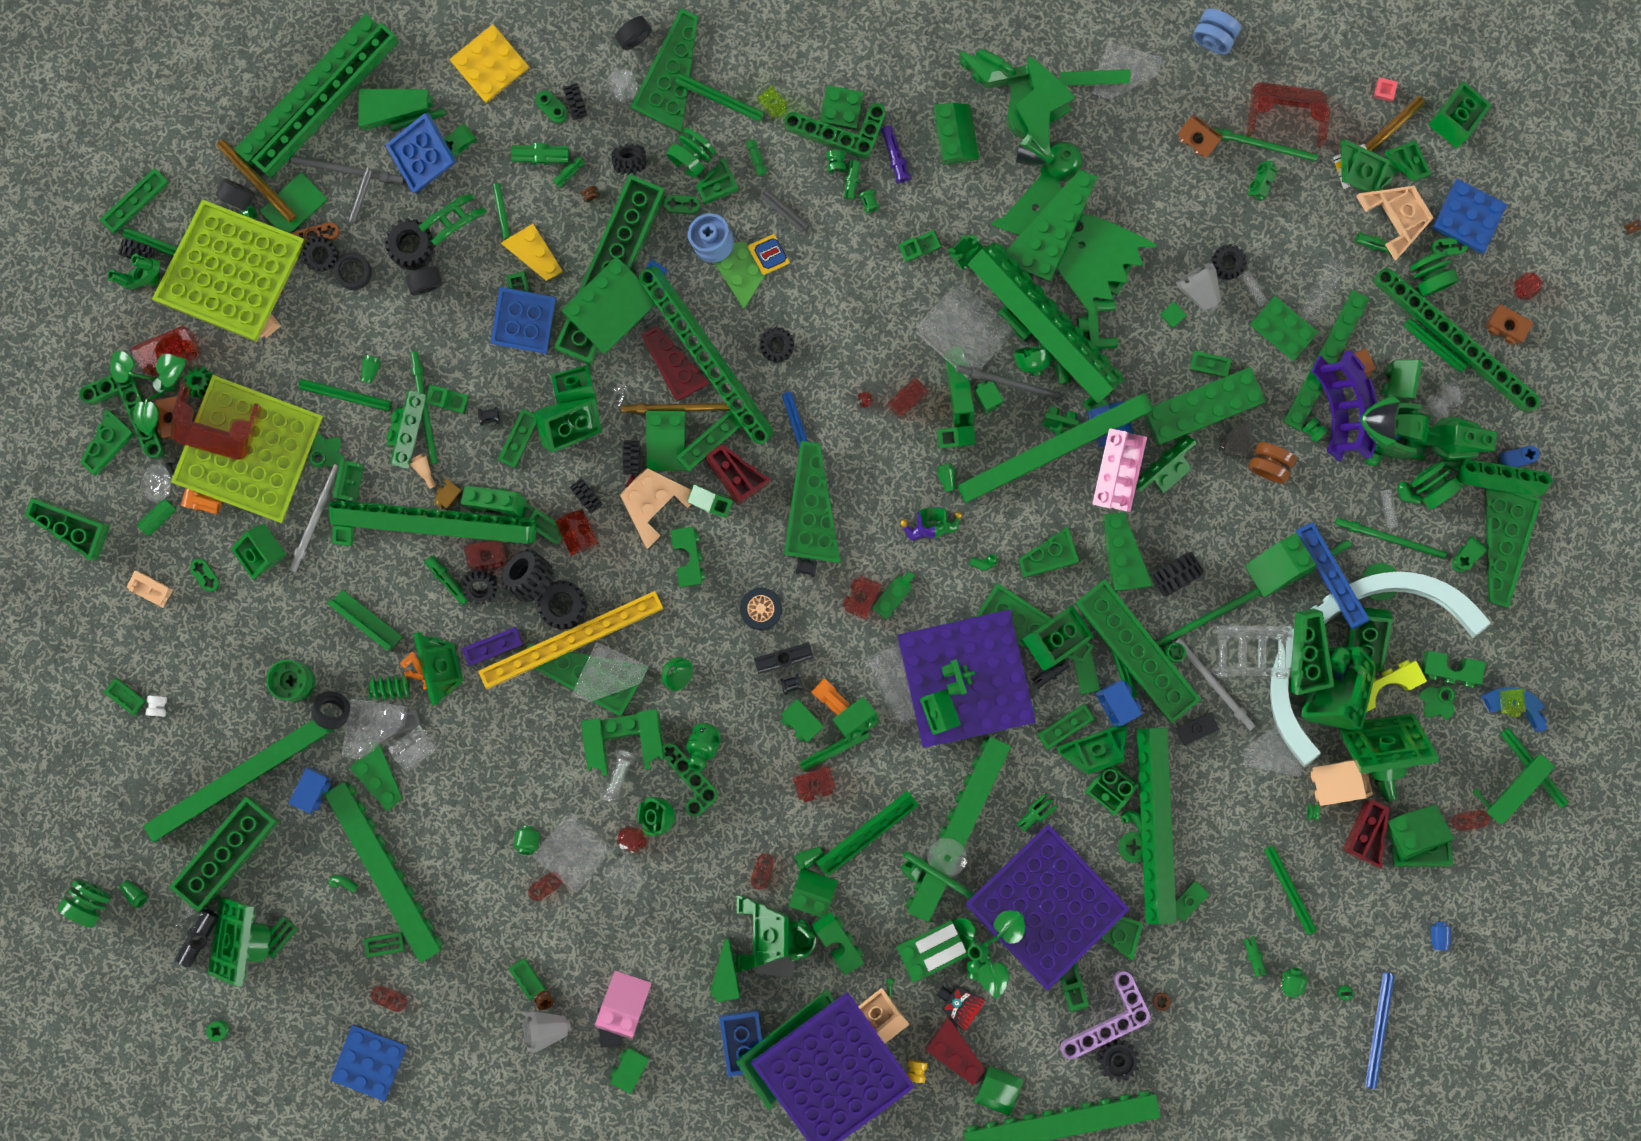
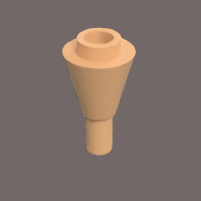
M420 454L412 458L413 463L410 466L424 478L429 489L435 487L436 484L431 476L427 456L423 457Z

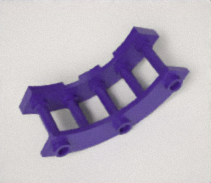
M1351 350L1345 351L1341 362L1328 364L1322 356H1318L1311 371L1322 384L1330 403L1332 433L1327 452L1338 462L1342 461L1345 451L1357 450L1366 459L1372 458L1376 443L1361 424V417L1365 411L1378 402L1371 378L1368 379L1364 372V365ZM1342 370L1348 380L1339 381L1334 371ZM1353 387L1357 400L1346 401L1342 388ZM1359 407L1360 422L1349 423L1348 409ZM1359 430L1357 441L1347 443L1349 431Z

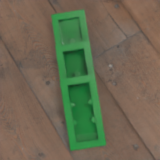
M525 502L523 514L520 518L535 520L536 532L558 545L568 529Z
M1539 753L1513 779V782L1499 795L1500 797L1486 812L1502 825L1554 769L1555 765Z

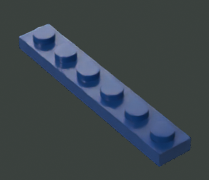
M1312 522L1297 529V535L1316 563L1318 573L1351 630L1369 622L1366 612L1315 524Z

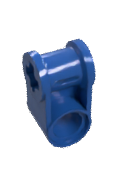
M1526 446L1498 455L1502 465L1520 468L1535 462L1539 458V451L1535 446ZM1526 453H1531L1532 456H1531V457H1525V454H1526Z

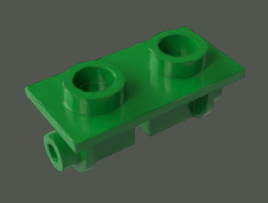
M1273 161L1262 162L1257 167V175L1249 185L1247 196L1256 195V199L1259 201H1263L1266 198L1271 187L1266 184V181L1272 183L1278 172L1277 166L1273 164Z

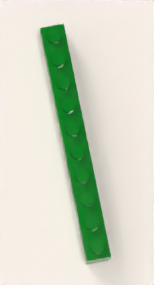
M365 13L234 150L249 165L254 167L255 164L252 162V159L376 29L378 24Z
M380 23L252 159V162L271 179L399 43L396 35L384 24Z
M1167 728L1137 729L1146 924L1177 923Z
M991 736L988 739H983L979 748L982 749L979 757L976 756L971 765L974 769L971 774L968 773L963 782L966 786L963 792L959 791L955 799L958 802L956 808H951L947 816L949 820L947 827L943 826L938 835L941 837L939 844L935 843L930 852L933 857L930 862L926 861V863L948 877L951 876L1011 748L1010 745ZM922 870L925 874L922 880L918 879L914 890L917 891L914 897H909L905 907L908 908L907 913L929 923L946 884Z
M343 782L327 791L326 794L324 793L418 961L421 963L442 951L443 941L439 935L435 936L432 929L434 926L431 920L424 917L422 904L419 901H415L412 896L415 894L410 884L406 885L403 880L405 875L400 867L396 868L393 862L395 861L394 855L390 850L387 852L384 844H386L385 839L381 834L376 833L374 829L376 824L372 817H367L365 813L367 808L363 801H358L355 796L357 791L354 785Z
M1142 1090L1138 1092L1139 1095L1122 1094L1119 1095L1120 1099L1112 1100L1111 1097L1102 1098L1100 1103L1095 1104L1092 1101L1081 1103V1106L1076 1108L1073 1105L1063 1106L1061 1111L1055 1112L1054 1109H1047L1041 1115L1035 1116V1113L1024 1114V1118L1021 1119L1008 1117L1004 1119L1005 1122L988 1121L985 1123L986 1126L981 1127L973 1124L966 1126V1130L962 1131L964 1141H1049L1160 1118L1156 1094L1150 1092V1090Z

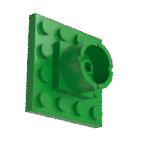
M1414 713L1364 720L1361 730L1338 728L1360 774L1369 773L1371 777L1377 780H1398L1406 775L1407 768L1411 766L1438 763L1439 756Z
M219 896L216 912L219 915V919L214 926L208 975L230 985L242 987L243 981L246 979V962H263L269 950L270 932L266 924L253 922L255 918L254 906L228 897Z

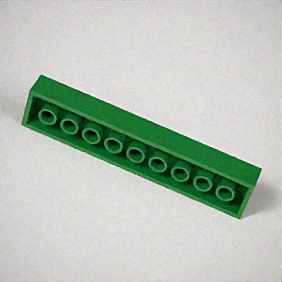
M629 174L578 293L615 257L619 258L633 271L666 195L664 188ZM566 319L554 349L562 355L592 367L599 349Z
M994 242L982 248L967 264L1098 404L1125 381L1121 371L1110 364L1109 359L1097 350L1096 345L1092 341L1086 339L1083 331L1070 322L1069 316L1057 308L1055 301L1049 299L1044 294V290L1031 280V276L1027 272L1021 270L1017 261L1005 253L1002 245Z

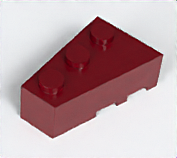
M723 444L705 457L706 463L738 506L766 487L771 481L769 477L764 476L754 466H750L743 461L740 456Z
M1365 799L1341 851L1375 868L1382 869L1389 807L1373 799Z
M947 1016L925 1049L974 1086L985 1069Z

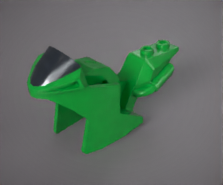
M986 49L978 50L975 56L962 51L959 56V63L963 69H968L972 73V78L977 84L981 83L987 89L1009 85L1011 89L1006 124L1015 136L1023 139L1018 147L1016 163L1025 165L1050 164L1053 156L1050 151L1049 124L1070 113L1071 107L1067 103L1073 101L1074 95L1059 79L1032 57L1027 59V65L1013 68L1005 59Z
M1394 396L1377 402L1368 408L1361 417L1362 426L1377 444L1374 453L1381 456L1401 460L1424 461L1426 458L1424 457L1425 449L1433 447L1434 452L1438 456L1447 460L1473 459V457L1478 456V452L1495 451L1496 431L1481 428V425H1478L1476 422L1454 416L1442 418L1435 426L1428 427L1430 417L1416 411L1420 410L1422 405L1401 403ZM1397 436L1405 438V445L1395 442Z

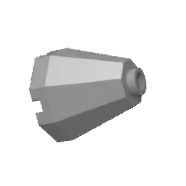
M1207 263L1204 265L1205 269L1201 270L1199 267L1180 278L1181 281H1177L1176 284L1203 311L1208 310L1211 312L1219 307L1218 303L1221 302L1216 269L1213 263Z
M538 1011L523 1012V1016L527 1017L523 1019L525 1042H530V1046L527 1047L529 1052L540 1051L568 1036V1031H571L570 1020H566V1017L563 1015Z

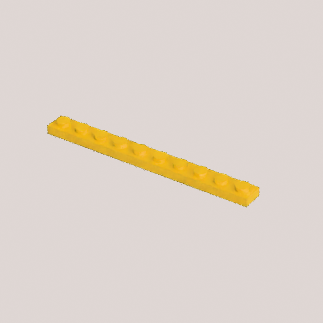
M653 591L478 671L486 690L655 614L663 610L662 604L656 592Z

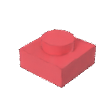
M1379 77L1374 98L1392 102L1398 82Z

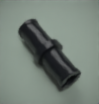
M1063 659L1055 666L1033 678V682L1037 683V688L1040 689L1052 679H1057L1056 676L1070 668L1069 664L1065 663L1066 660Z

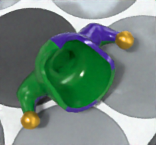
M928 507L917 511L918 525L914 529L908 526L906 519L901 520L900 525L904 528L907 537L911 541L923 537L935 539L943 534L957 531L962 513L960 511L955 512L953 522H949L945 508Z

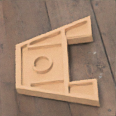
M1415 186L1360 193L1356 196L1365 212L1382 205L1399 233V237L1385 244L1394 260L1401 256L1433 219L1432 214Z
M645 468L620 494L646 549L661 536L647 522L673 496L686 508L691 505L687 502L691 489L648 468Z

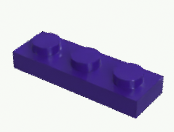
M517 627L463 647L462 650L468 666H472L523 645Z

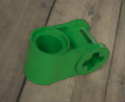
M466 124L460 125L451 134L443 138L446 144L453 148L450 151L454 157L468 149L470 144H475L477 138Z
M1473 536L1467 540L1468 543L1464 547L1462 546L1461 550L1453 558L1451 566L1454 571L1461 573L1470 569L1486 552L1487 548ZM1462 559L1464 560V566L1460 565Z

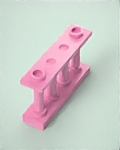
M1109 428L1093 499L1094 505L1131 511L1147 437Z

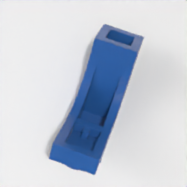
M1504 687L1493 689L1481 695L1490 713L1497 712L1508 705H1513L1520 708L1526 714L1535 732H1542L1547 729L1545 724L1547 721L1544 715L1538 712L1545 707L1532 693L1521 688Z

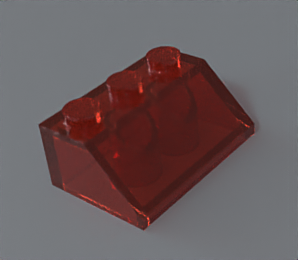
M184 325L130 348L144 373L152 376L159 375L156 365L158 359L163 354H172L191 361L198 358V354L202 353L194 332Z

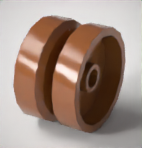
M1259 442L1254 451L1257 457L1250 460L1247 468L1254 474L1272 482L1287 484L1291 475L1288 469L1294 468L1297 457L1281 447Z

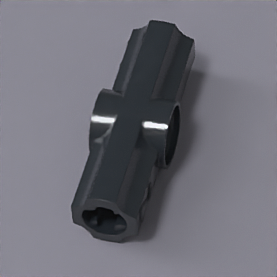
M808 642L756 657L754 661L758 674L810 660L814 657ZM781 653L789 655V661L785 664L780 663L778 660Z
M203 909L194 926L187 932V938L175 957L177 963L186 968L192 966L200 950L206 946L207 938L219 919L218 914L210 909ZM201 936L200 939L193 940L194 937Z

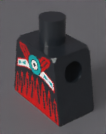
M957 985L952 992L942 986L936 994L945 1001L941 1009L963 1031H966L986 1001L983 997Z

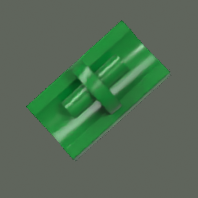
M1050 406L1044 416L1042 426L1048 427L1051 432H1055L1056 437L1079 425L1076 412L1067 411L1066 417L1059 416V408Z
M953 660L950 664L941 668L944 678L954 675L956 680L955 683L946 685L949 695L966 694L967 691L963 678H965L966 684L969 685L972 684L970 676L975 675V671L969 672L967 665L961 666L963 674H961L957 660Z

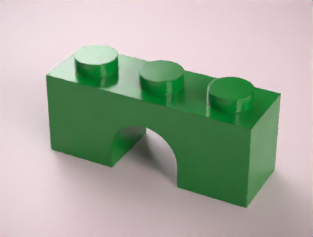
M465 486L461 505L471 511L487 513L488 510H494L507 516L522 517L526 499L517 492Z
M694 527L670 530L674 551L685 550L690 554L689 563L684 567L676 568L679 588L703 585L702 580H706L704 569H700L699 561H703L701 550H697L696 543L700 542L698 531H694Z
M1424 651L1421 671L1423 675H1426V679L1437 680V678L1445 679L1444 682L1449 684H1456V681L1463 682V686L1475 688V685H1482L1486 662L1468 658L1462 659L1460 668L1455 672L1449 669L1447 665L1448 654Z
M832 912L812 924L825 947L835 942L840 943L839 947L831 952V955L844 975L864 964L861 958L864 955L858 945L854 946L852 944L854 939L849 931L844 932L842 929L845 925L839 916L835 918Z

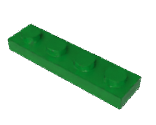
M154 168L99 220L115 235L170 182Z
M730 410L676 457V460L689 473L705 459L708 453L720 446L742 427L741 423Z

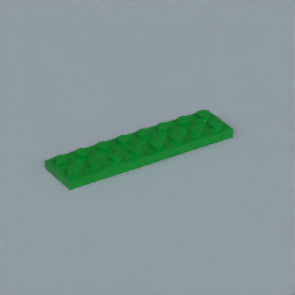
M1105 579L1074 603L1170 724L1174 723L1201 700Z

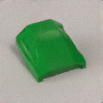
M1113 765L1102 769L1084 793L1095 799L1115 817L1139 787V784L1118 765Z
M988 1065L983 1083L973 1102L1010 1116L1024 1079Z

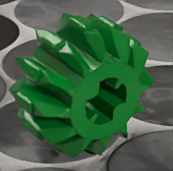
M198 366L194 367V372L191 369H187L189 376L183 375V378L187 381L182 383V386L187 387L185 392L187 394L191 393L193 398L199 396V398L203 399L213 372L207 371L206 367L200 369ZM197 379H200V380H201L200 382H202L201 385H199V386L197 385L198 383L196 382Z

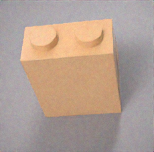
M1353 759L1312 768L1311 779L1313 783H1316L1315 798L1317 802H1320V806L1364 799L1373 795L1369 773L1360 774Z

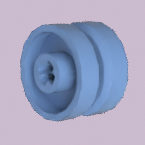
M1206 9L1200 19L1201 24L1197 25L1192 34L1193 39L1199 45L1215 53L1228 54L1234 44L1233 39L1237 38L1241 30V25L1235 18L1223 11Z
M712 213L703 214L694 219L689 226V242L698 257L703 261L719 262L728 257L732 252L734 236L728 224L721 216Z

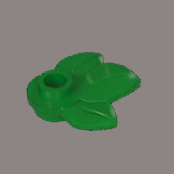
M317 434L311 447L312 452L309 455L311 465L317 468L324 467L325 465L333 468L334 464L339 466L340 460H345V457L338 453L341 447V439L334 437L325 440L321 434ZM317 455L322 456V460L320 462L316 461Z
M1441 686L1438 689L1428 687L1418 695L1421 700L1426 702L1424 706L1425 717L1430 718L1440 714L1443 719L1448 720L1453 715L1454 706L1452 702L1455 694L1452 688L1448 686ZM1443 692H1446L1448 695L1446 699L1441 697Z

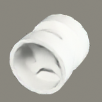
M147 696L149 705L146 709V715L166 717L164 707L167 703V697Z

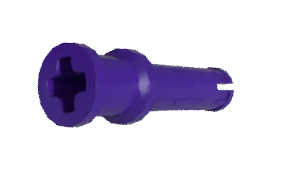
M888 125L881 128L880 131L892 161L890 167L894 169L896 175V183L899 184L910 180L912 175L908 173L907 161L905 158H902L892 126Z

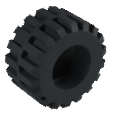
M405 218V222L399 220L397 221L398 225L392 224V230H388L386 233L388 238L385 237V249L396 264L403 269L406 267L407 270H412V268L418 270L421 265L425 267L427 261L431 262V255H435L436 252L434 250L436 246L431 242L434 236L429 229L424 232L420 230L418 226L422 222L419 223L416 219L411 221L409 218ZM408 235H417L421 241L419 248L413 253H403L400 250L401 241Z
M526 549L523 552H518L517 555H514L507 562L501 575V583L505 590L521 602H532L549 588L550 582L553 579L552 575L554 574L553 566L536 551Z
M1187 552L1154 572L1151 578L1164 597L1171 595L1196 580L1205 571L1193 552Z
M557 580V582H550L549 588L537 600V611L541 619L549 626L563 630L570 629L572 626L575 627L579 621L583 620V616L587 611L585 595L578 586L569 581ZM558 594H567L573 600V608L565 616H557L551 609L552 599Z

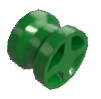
M222 1020L212 1022L206 1029L207 1037L212 1041H220L229 1033L228 1024Z

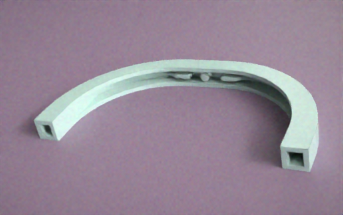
M1387 572L1371 575L1349 584L1358 600L1383 592H1406L1430 599L1449 611L1472 638L1491 624L1479 608L1459 590L1443 581L1423 574ZM1331 594L1323 599L1324 603L1319 607L1315 605L1311 608L1323 612L1325 624L1341 612ZM1293 628L1283 642L1273 666L1270 682V700L1273 717L1280 735L1294 756L1305 767L1320 755V751L1299 726L1289 700L1288 678L1292 661Z

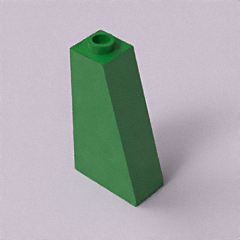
M359 89L358 126L361 131L428 113L430 112V107H433V96H430L428 89Z
M951 349L945 352V366L953 426H973L974 407L969 377L966 374L956 372L957 365L967 367L964 349Z

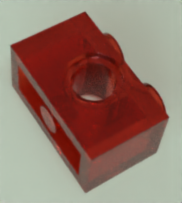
M915 377L887 403V407L900 420L928 394V390Z
M583 509L565 514L555 521L571 556L587 551L599 544Z
M491 540L464 546L469 570L475 568L478 571V567H482L481 571H484L485 567L492 566L493 569L504 567V563L508 562L504 541ZM489 551L491 553L490 560L483 561L482 554Z
M861 575L859 579L854 578L850 588L853 589L851 597L846 596L843 606L846 607L844 612L866 620L881 584ZM859 592H863L866 595V600L862 603L858 602L855 598V595Z
M829 766L792 778L799 800L803 799L804 803L814 800V795L822 794V797L833 794V789H836ZM813 779L820 782V788L816 791L811 790L809 787V783Z

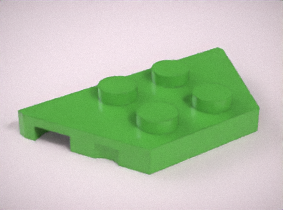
M746 242L734 243L733 250L728 257L722 261L714 262V264L744 309L765 275L761 273L748 249V244Z

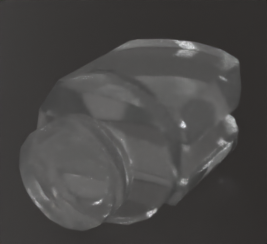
M617 383V389L612 388L613 394L606 408L610 411L616 395L620 394L614 409L616 414L624 397L628 396V394L624 393L628 387Z

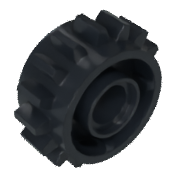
M1117 1038L1116 1043L1110 1041L1108 1046L1102 1045L1103 1051H1098L1101 1055V1058H1097V1062L1101 1063L1098 1069L1104 1070L1102 1073L1104 1077L1109 1074L1110 1081H1113L1114 1078H1116L1118 1083L1123 1078L1125 1081H1128V1076L1134 1077V1070H1139L1136 1066V1063L1140 1062V1059L1136 1058L1139 1053L1138 1051H1132L1135 1047L1133 1044L1127 1046V1040L1121 1043L1120 1039ZM1119 1055L1122 1056L1123 1062L1120 1065H1115L1114 1058Z

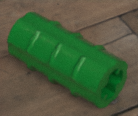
M163 498L137 524V527L144 534L150 536L177 509L166 498Z

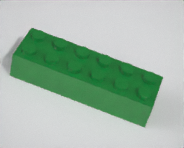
M1249 367L1154 405V411L1144 415L1155 445L1158 447L1261 406L1266 401L1252 368Z
M246 796L169 888L197 912L207 909L281 820L255 798Z

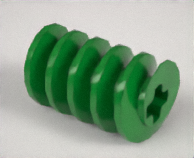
M405 674L402 675L401 680H399L397 675H395L394 680H391L390 676L387 675L386 681H383L382 676H379L378 681L375 680L374 676L371 677L369 682L370 701L373 699V696L376 700H380L381 695L384 700H387L389 695L391 699H395L396 695H398L399 699H403L404 694L408 699L410 698V682Z

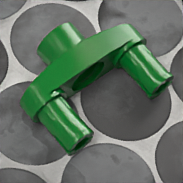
M134 254L131 257V265L137 267L132 271L124 274L111 269L107 274L108 281L115 282L128 290H134L144 285L155 287L160 279V262L153 258H145Z
M1098 298L1093 299L1095 316L1087 310L1086 317H1077V325L1079 324L1083 334L1088 335V340L1096 345L1098 351H1101V349L1118 348L1117 337L1100 338L1098 331L1097 313L1100 311H1115V299L1098 300Z

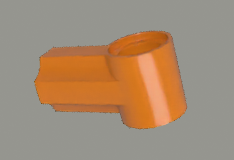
M186 488L180 506L218 515L222 501Z
M825 678L811 691L814 696L823 704L825 703L836 715H839L850 706Z

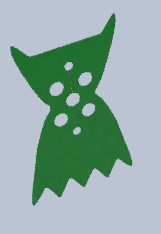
M1043 166L1040 169L1041 176L1003 218H996L991 225L1021 235L1062 190L1059 182L1053 179ZM1034 204L1039 205L1038 211L1032 209ZM1081 214L1079 221L1083 223L1084 228L1080 232H1073L1077 236L1075 238L1071 236L1057 268L1082 304L1095 316L1093 298L1113 300L1108 281L1128 283L1123 264L1143 266L1138 247H1157V245L1112 222L1095 216ZM1078 242H1084L1085 247L1083 249L1079 248Z

